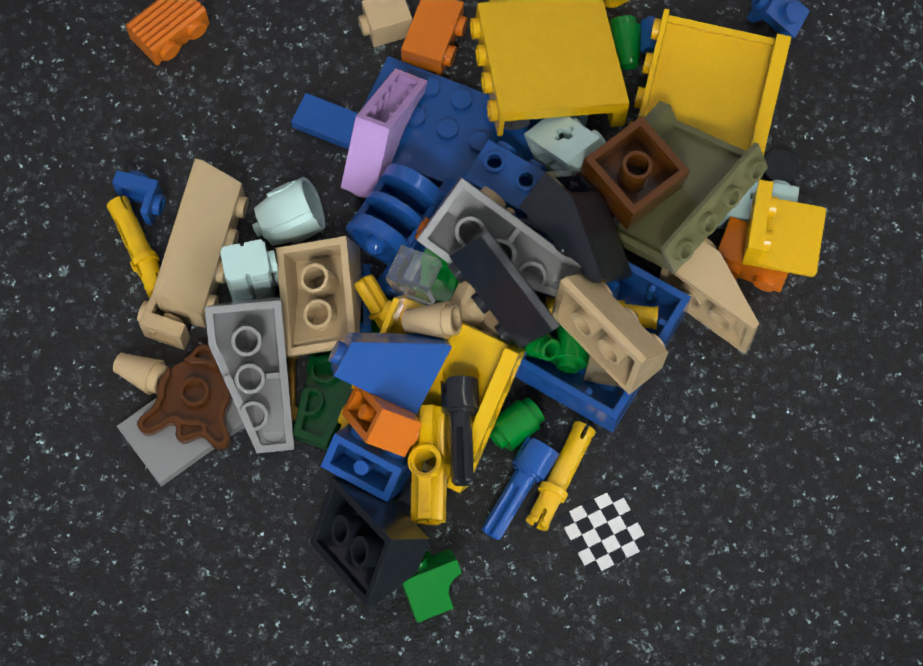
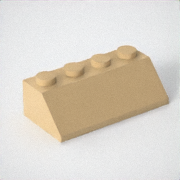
M200 159L194 160L154 286L153 295L162 315L169 313L179 317L186 324L206 328L205 306L219 304V296L216 295L219 283L224 284L226 282L220 251L223 246L238 243L239 230L236 227L239 218H245L249 198L245 197L241 182Z

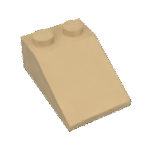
M347 236L276 248L286 357L331 351L338 340L344 341L348 332L360 333L362 298L354 285L362 278L359 245Z
M706 238L694 251L692 257L675 274L662 268L659 279L691 296L687 313L745 354L750 348L759 322L721 253L716 250L714 243Z

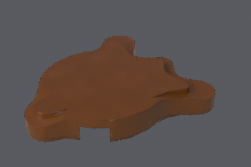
M203 344L197 346L189 356L183 358V362L175 365L172 369L167 368L162 375L157 387V398L154 405L137 421L140 432L145 436H153L168 426H175V435L181 444L204 439L217 450L229 447L231 436L226 428L225 420L232 404V396L209 345Z

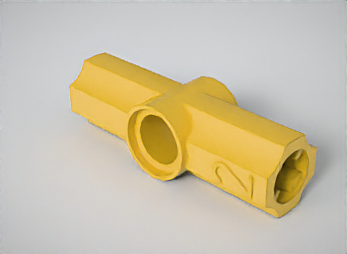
M421 405L418 413L414 414L422 422L418 440L412 446V451L408 457V467L412 472L411 520L415 524L439 525L446 523L447 479L451 471L450 462L447 459L448 417L445 416V413L441 412V406ZM430 458H436L435 467L430 472L424 473L422 470L424 463Z

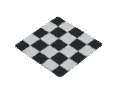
M615 488L559 517L590 576L650 546L619 488Z

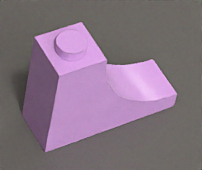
M395 68L356 115L340 188L362 198H366L372 192L387 166L393 162L407 123L426 91L427 80Z

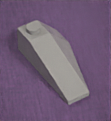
M461 176L417 238V241L447 263H451L452 260L448 253L483 226H486L533 290L554 297L557 295L562 279L567 276L581 274L579 270L581 266L574 259L562 255L551 242Z
M274 297L241 300L205 306L208 345L256 453L294 450L281 299Z

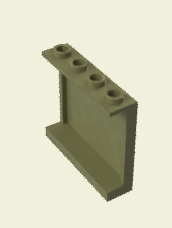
M659 101L644 119L690 170V173L680 190L626 230L621 223L615 228L623 248L675 274L692 257L694 251L715 231L717 225L739 204L741 198L755 182L762 178L768 166L758 143L754 142L745 151L677 121L671 105Z

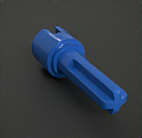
M528 436L525 438L512 460L515 472L482 526V531L486 535L496 540L502 538L534 482L544 481L555 464L559 454L554 449L535 438L530 439Z

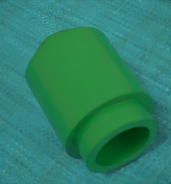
M559 324V327L555 330L554 339L559 342L560 351L551 362L556 365V369L560 372L567 374L578 373V370L586 368L589 354Z
M525 397L521 401L515 400L499 413L490 439L499 449L502 450L506 447L513 451L524 442L527 436H532L540 429L539 424L545 418L530 398Z

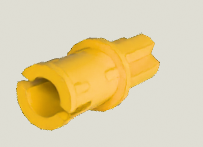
M370 274L359 279L354 285L371 313L368 316L369 319H374L381 330L384 322L380 321V315L388 299L375 277Z

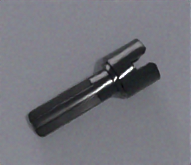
M451 376L447 378L446 382L440 381L441 412L449 417L451 482L455 486H469L474 482L472 416L476 415L479 410L478 379L471 376Z

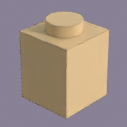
M406 0L362 1L363 15L358 16V21L363 36H370L373 47L406 38L412 22Z

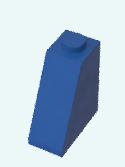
M348 332L343 342L338 340L329 356V362L332 363L331 369L334 377L417 414L452 346L448 339L421 334Z

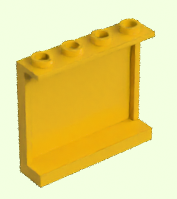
M512 0L477 3L476 18L470 19V33L472 39L478 40L475 50L477 66H483L484 72L481 74V86L483 94H489L490 100L487 101V116L489 122H495L497 136H503L505 121L607 113L610 127L625 126L629 99L603 0Z
M664 9L662 19L655 18L650 39L657 40L654 54L647 52L642 73L648 74L646 88L638 87L634 108L640 109L639 117L645 118L657 103L662 101L671 105L677 121L745 151L754 142L758 143L764 156L791 36L777 34L776 38L766 37L669 15L670 10Z
M406 295L394 297L393 301L388 300L380 315V321L384 322L380 333L415 334L404 331L402 326L403 312L407 309L426 306V304ZM462 321L460 333L452 335L448 339L452 348L422 405L441 406L440 381L446 382L448 377L471 376L478 379L479 410L476 415L472 416L473 472H475L526 350L523 348L519 349L512 343L507 345L503 339ZM340 413L338 423L342 425L341 430L350 423ZM448 417L447 459L449 460L450 466H451V460H450V430H449V417ZM410 446L408 454L412 451V446ZM436 458L428 459L423 465V470L430 472L436 465ZM450 471L447 487L461 493L468 486H455L451 482Z

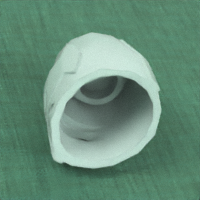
M305 177L287 182L267 193L268 197L254 208L257 222L252 224L253 229L258 237L263 235L272 246L290 242L293 244L301 242L325 228V216L316 188Z

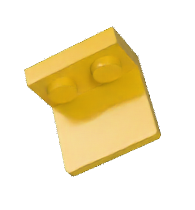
M759 180L752 199L742 264L814 277L818 268L826 209L820 206L778 199L777 196H772L774 182Z

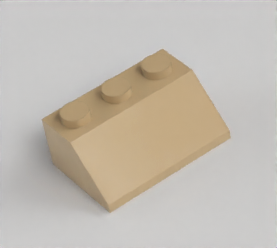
M582 274L567 276L560 281L552 315L629 395L662 369L668 355L663 341L654 333H649L639 323L636 314L630 308L623 307L613 297L610 288L605 283L591 282Z

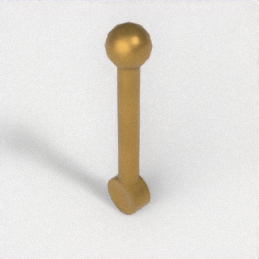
M299 356L286 357L288 359V384L292 422L296 421L298 412L296 407V359Z

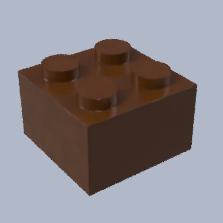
M640 116L584 159L580 173L604 195L608 209L616 215V218L627 230L680 190L690 170L648 122Z

